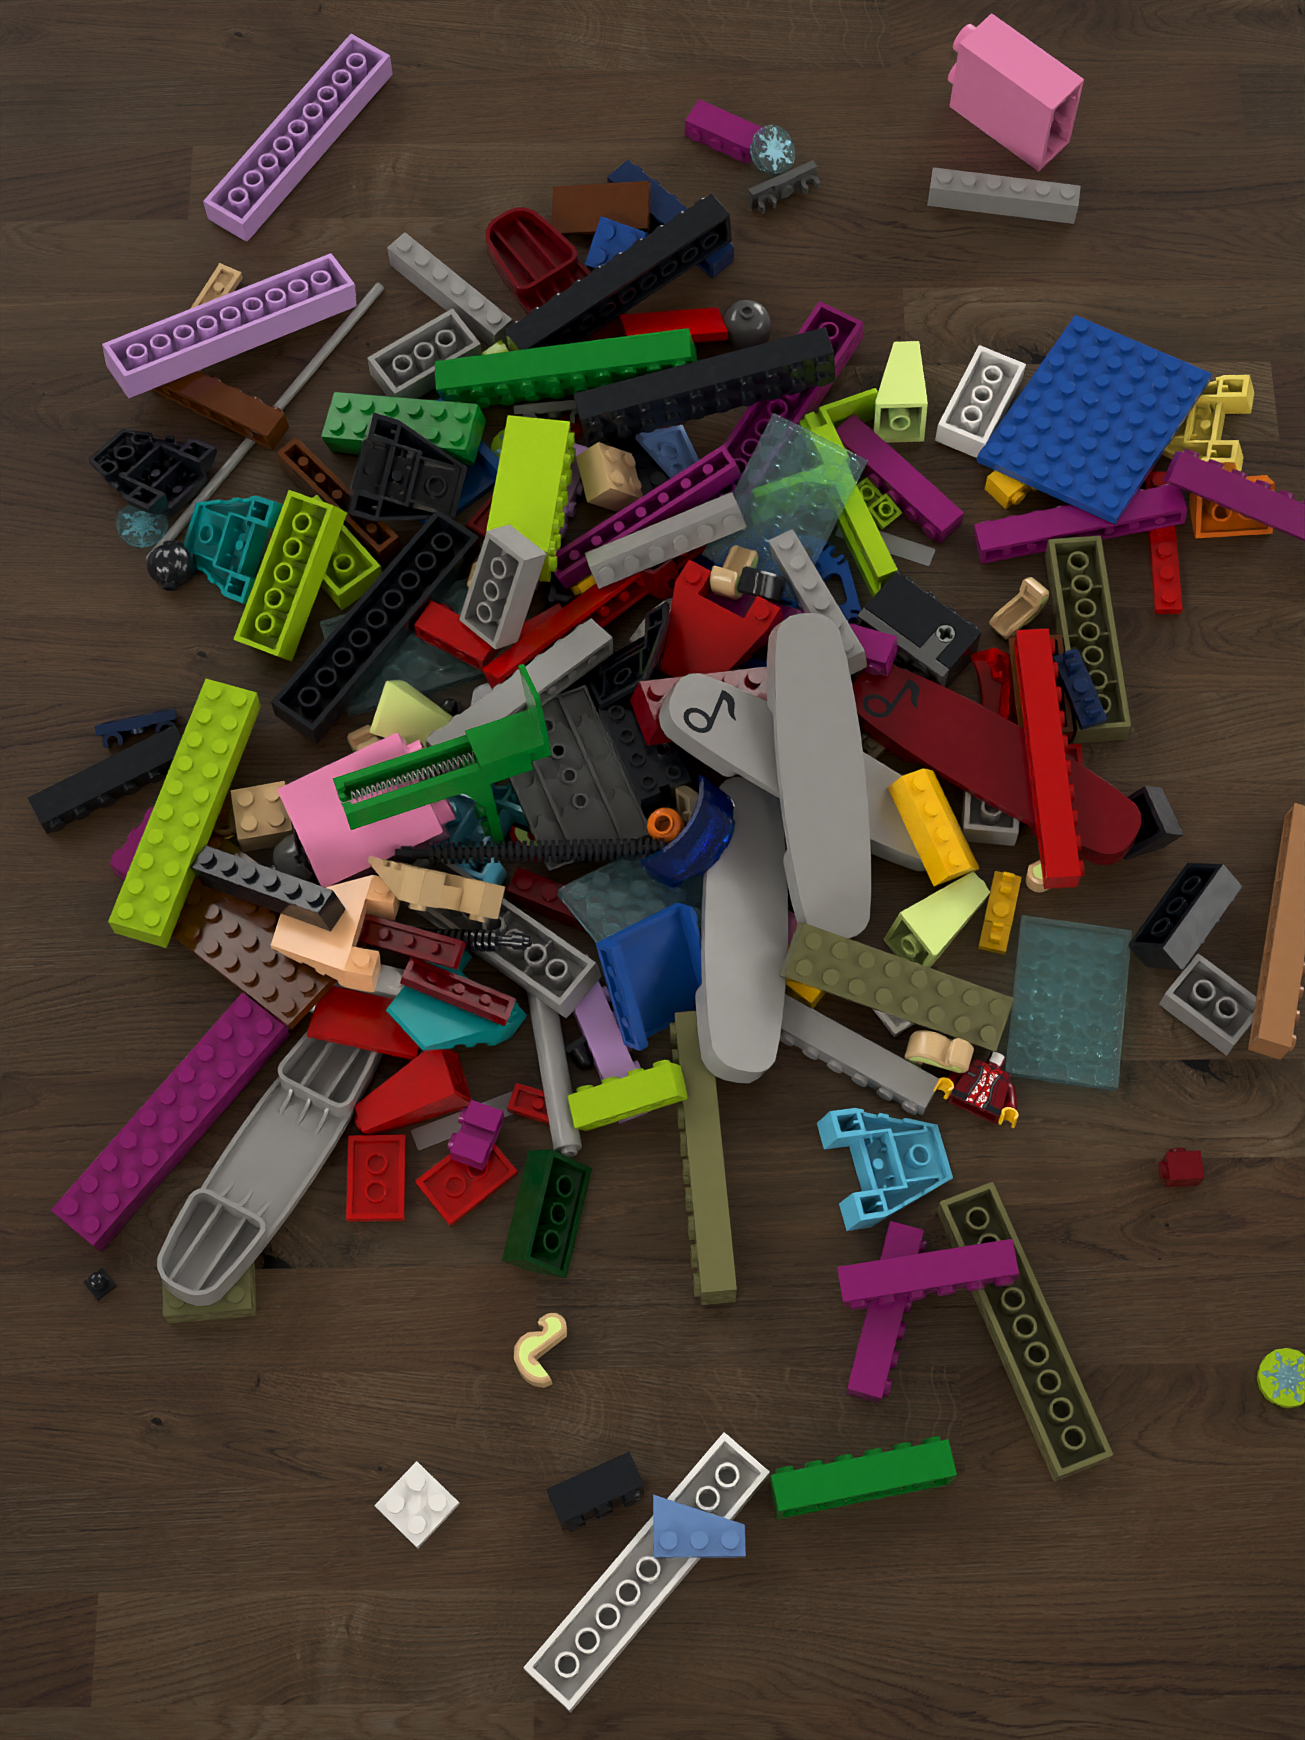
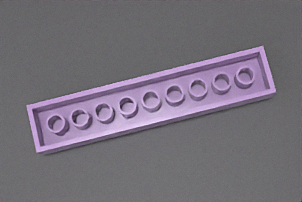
M350 34L205 198L203 203L207 218L248 242L393 75L390 55Z
M330 253L103 343L102 347L106 366L127 397L131 398L356 307L355 284Z

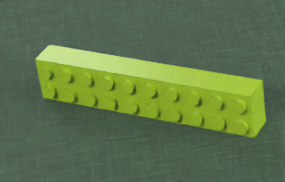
M205 679L108 922L114 933L167 948L195 877V873L190 866L203 847L208 844L260 711L261 704L257 692Z

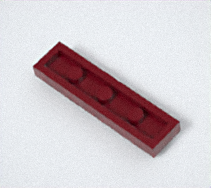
M365 914L358 938L359 942L408 957L413 956L420 960L455 970L458 969L466 947V943L462 940Z
M413 956L410 957L400 981L402 985L503 1026H506L516 998Z

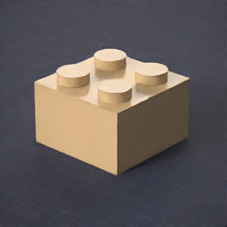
M598 442L576 456L588 503L619 512L643 497L641 483L635 469V460L631 453Z
M285 781L230 790L237 837L242 852L277 846L286 836L295 833L293 823L277 791L278 788L286 785Z

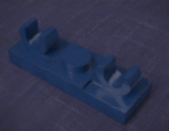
M1072 649L1063 652V654L1053 656V662L1058 664V678L1080 730L1106 723V714L1078 649Z
M176 707L103 722L96 724L94 727L96 736L105 734L102 743L105 748H109L108 738L110 736L117 737L119 745L124 743V737L120 731L130 730L131 734H137L147 731L146 726L157 724L155 728L157 734L161 732L163 725L176 726L172 720L176 719L178 714Z

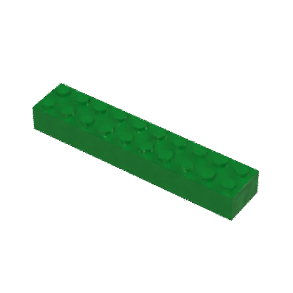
M685 328L435 361L436 390L443 401L478 404L480 409L496 404L512 405L519 401L537 402L543 398L561 399L566 395H574L582 391L697 361V355L690 330Z

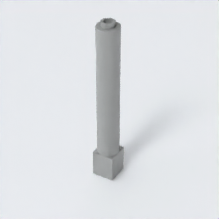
M527 991L553 1149L567 1157L577 1155V1151L582 1148L579 1129L574 1127L567 1096L573 1094L559 1013Z

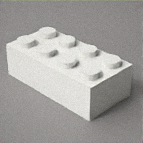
M979 345L938 424L935 441L977 458L979 452L1004 418L1022 382L1026 364Z

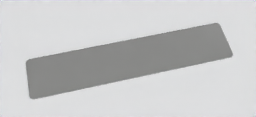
M838 526L835 535L844 538ZM879 531L890 554L926 566L930 565L935 553L934 548Z
M512 1092L482 1103L502 1110L504 1117L513 1114L507 1112ZM461 1111L411 1130L417 1149L422 1150L448 1140L453 1133H458L462 1126L461 1123H458Z

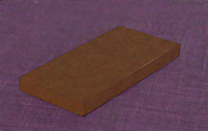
M649 181L553 186L551 225L563 236L595 235L600 217L603 216L635 229L649 232L651 183Z

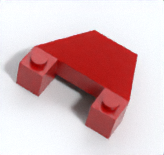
M688 560L674 586L661 671L674 678L688 674H708L735 670L743 662L746 663L752 657L751 655L760 647L768 644V638L773 628L784 620L781 608L757 596L745 617L738 616L707 599L711 592V571Z

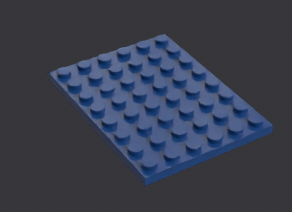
M1075 315L995 429L986 445L979 452L977 462L1116 525L1211 381L1212 373Z

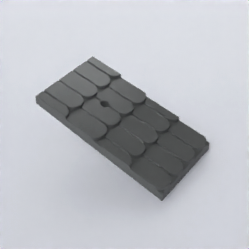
M586 685L556 695L542 706L551 746V756L531 762L533 770L508 778L536 844L537 840H541V846H544V840H548V845H551V840H555L556 845H558V840H563V845H566V840H570V845H573L574 839H577V845H580V839H584L585 845H587V839L592 840V845H594V839H599V844H601V839H606V844H608L609 839H613V844H616V839H620V843L623 844V838H627L628 842H630V838L637 839L649 835L647 820ZM554 747L560 750V756L554 754ZM549 856V862L544 861L548 871L574 862L573 856H570V861L566 862V856H563V862H559V856H556V862H552L551 856Z

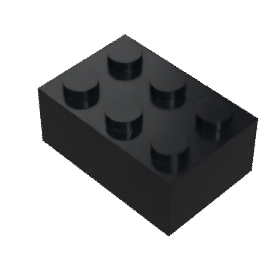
M627 1452L547 1488L546 1491L562 1531L569 1529L571 1533L585 1527V1521L595 1516L597 1520L603 1519L613 1514V1508L621 1504L629 1507L641 1501L640 1496L644 1494V1483L630 1452Z

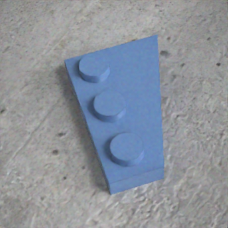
M683 425L655 429L650 433H640L635 436V439L670 479L699 461Z
M653 1495L654 1558H739L746 1556L744 1524Z

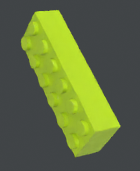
M291 490L288 491L233 640L283 659L293 660L347 512L334 505Z

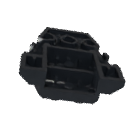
M122 429L88 460L91 466L129 505L149 514H163L172 517L206 486V472L213 466L217 450L216 447L198 439L189 438L187 443L177 442L175 437L171 435H166V440L153 438L152 433Z

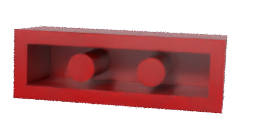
M431 600L414 624L416 636L482 671V668L492 662L500 648L494 649L459 620L460 615L453 612L448 605L444 603L438 604Z

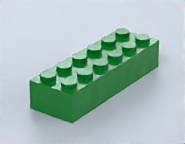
M334 392L321 435L331 452L359 455L362 440L372 414L375 412L400 420L464 465L475 464L486 419L478 404Z
M939 1436L930 1437L922 1440L923 1444L912 1447L910 1442L894 1445L891 1451L882 1452L881 1448L864 1451V1456L852 1458V1454L841 1455L834 1458L835 1462L823 1464L822 1460L805 1463V1468L794 1470L793 1466L778 1468L775 1470L776 1474L771 1475L769 1481L776 1520L950 1485L957 1476L949 1439L941 1441Z

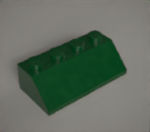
M552 1149L528 1151L502 1261L527 1271L560 1278L567 1277L592 1168Z

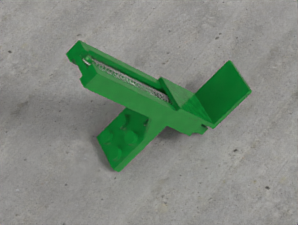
M521 664L518 667L528 710L465 730L466 735L332 778L350 829L353 830L465 793L476 801L473 804L477 819H483L480 823L485 837L490 836L493 844L494 841H498V845L501 844V841H504L491 784L533 770L531 762L551 756V746L541 700L525 665ZM427 775L430 779L425 780L424 776ZM419 777H422L424 781L419 782ZM404 782H407L409 786L404 787Z

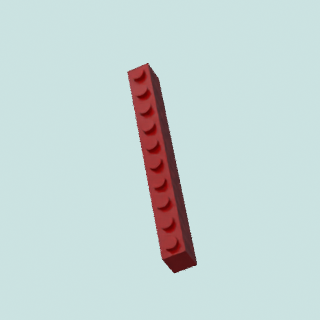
M707 544L672 558L677 570L685 566L688 560H693L708 548ZM640 572L600 589L597 583L482 668L491 689L512 677L513 673L519 669L518 665L524 664L527 666L537 655L543 654L550 649L557 640L563 639L572 633L578 625L592 619L603 628L647 595L649 592Z
M1049 628L1016 630L1013 644L1044 889L1077 887L1080 877H1084V862L1079 860L1078 851H1081L1080 835L1075 834L1074 827L1078 824V815L1076 809L1072 810L1071 801H1074L1075 794L1073 784H1069L1068 776H1071V762L1065 758V751H1068L1067 735L1062 734V727L1065 725L1064 711H1059L1058 704L1062 700L1061 687L1056 686L1055 681L1058 678V664L1053 662L1052 655H1055L1054 638L1050 639Z

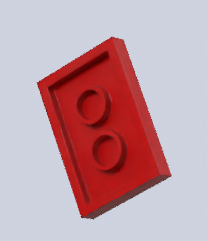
M406 1135L348 1136L347 1222L405 1221Z
M494 1144L484 1171L452 1160L451 1154H449L415 1180V1184L447 1224L452 1227L517 1176L518 1171Z

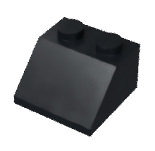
M1144 786L1127 797L1137 805L1141 813V826L1135 842L1124 857V860L1162 849L1184 835L1163 788Z

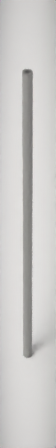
M376 283L273 406L280 408L282 411L383 292L384 287L380 283ZM246 438L153 549L163 545L164 541L175 540L191 521L196 502L207 501L256 442Z

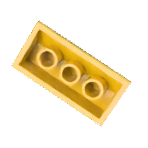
M923 768L906 774L888 787L889 793L933 886L980 869L933 770Z

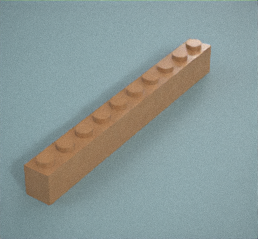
M1297 803L1293 804L1284 817L1248 1050L1280 1060L1288 1051L1293 1050L1296 1043V1035L1293 1032L1300 1017L1297 1005L1303 995L1304 987L1300 985L1301 979L1305 975V806Z

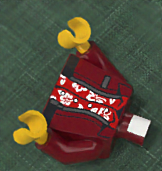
M990 1052L986 1063L979 1059H974L969 1065L968 1071L964 1073L949 1072L945 1077L938 1080L933 1089L934 1092L936 1090L945 1092L943 1098L948 1099V1103L996 1125L997 1123L1002 1125L1004 1120L1012 1123L1011 1128H1014L1019 1116L1017 1112L1015 1086L1010 1083L1011 1075L1001 1070L1006 1058L1000 1053Z

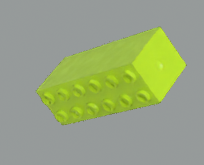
M508 415L486 532L506 525H511L547 553L538 581L550 582L551 572H556L558 557L555 555L556 550H560L561 534H559L560 528L564 527L565 522L563 507H567L569 492L566 490L567 485H571L572 469H570V466L575 463V433L570 430V421Z

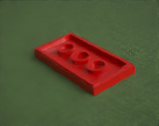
M718 307L619 315V323L624 336L689 328L694 343L728 340V330Z
M333 986L316 1004L307 1030V1036L310 1038L410 1060L415 1059L421 1049L386 1011L394 999Z

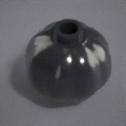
M164 541L163 545L153 549L147 558L146 565L149 575L153 580L161 584L162 589L166 591H177L179 586L189 583L197 571V561L193 553L185 548L183 543L178 541Z

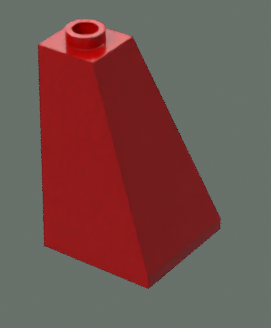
M451 1049L426 1050L355 1105L357 1113L355 1123L358 1129L368 1135H381L463 1109V1107H468L472 1097L458 1053Z

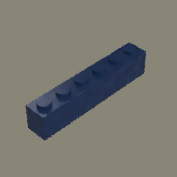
M629 160L607 177V183L649 181L651 183L650 227L653 230L671 221L679 212L689 209L680 203L674 194H670L663 189L657 180H652L646 175L640 166L634 165ZM732 242L698 263L697 266L714 279L734 261V246Z

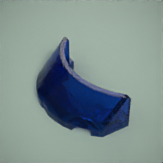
M702 775L697 779L699 782L698 801L688 824L666 847L642 859L640 865L652 880L670 888L680 887L683 881L691 876L696 875L700 877L720 859L734 833L736 822L733 819V809L735 806L732 798Z

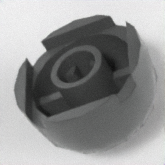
M749 299L739 300L730 305L725 311L723 320L728 330V340L726 341L731 344L733 349L741 350L763 344L764 342L766 343L769 340L771 333L770 316L765 307L758 302Z
M297 832L282 839L274 849V865L271 868L314 884L317 883L318 878Z

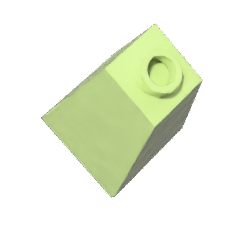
M919 341L894 342L875 402L873 431L886 443L924 442L928 402Z
M403 680L386 681L369 733L384 738L399 733L406 740L407 744L420 739L424 748H427L426 739L429 735L448 724L453 716L445 712Z
M973 871L900 912L883 940L896 956L931 968L980 908L990 891L985 882Z

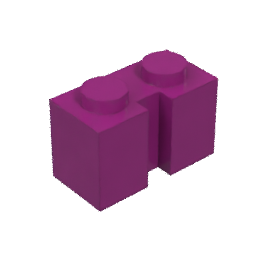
M474 1100L470 1101L468 1108L463 1107L458 1123L462 1124L461 1129L458 1133L451 1135L448 1143L452 1160L484 1171L505 1119L503 1111Z

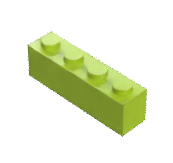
M670 1060L655 1062L653 1068L647 1070L639 1068L628 1071V1076L620 1079L618 1077H609L603 1079L601 1085L595 1087L593 1085H585L577 1088L576 1093L567 1095L575 1129L589 1131L689 1099L681 1066L671 1063Z

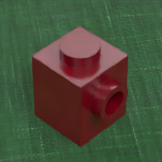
M672 559L640 572L651 596L664 601L673 597L674 586L679 577V572Z
M1183 1147L1172 1148L1169 1152H1166L1161 1160L1162 1162L1158 1163L1159 1177L1164 1179L1165 1187L1199 1186L1204 1179L1201 1150L1186 1151V1148Z

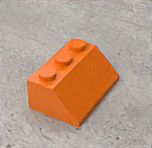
M1267 475L1246 477L1247 480L1254 483L1256 479L1267 482L1271 485L1270 489L1275 491V483ZM1192 493L1189 495V507L1195 538L1273 534V528Z

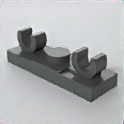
M812 160L749 188V207L751 210L758 208V211L764 214V204L769 203L775 209L776 200L787 198L800 188L805 195L808 194L807 185L809 184L814 185L816 190L819 189L820 181L817 177V165Z
M575 400L514 405V414H523L522 417L540 418L537 415L540 413H547V418L563 417L562 411H572L570 421L571 423H577L576 416L578 412Z

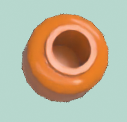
M659 808L648 818V833L652 838H656V842H659V838H663L664 843H677L685 833L686 825L684 819L671 808Z

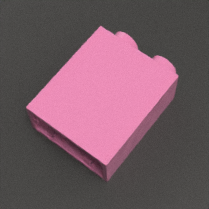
M991 13L977 27L972 24L966 25L954 41L953 50L958 53L957 62L952 67L948 76V81L953 84L949 107L1039 172L1070 142L1084 79Z
M395 733L277 789L322 887H329L377 873L368 862L369 856L400 862L401 860H395V849H401V846L427 848L430 842H433L434 846L436 842H442L451 838L445 824L455 820L456 815L448 798L351 830L332 778L424 749L420 739L407 744L406 740L399 733ZM419 777V782L424 781L422 777ZM404 782V787L409 786L407 782Z

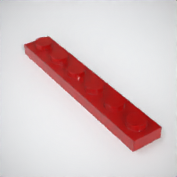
M1150 472L1144 481V489L1147 490L1157 488L1163 484H1169L1163 481L1166 472ZM1173 525L1148 530L1154 614H1181L1182 597L1176 527Z

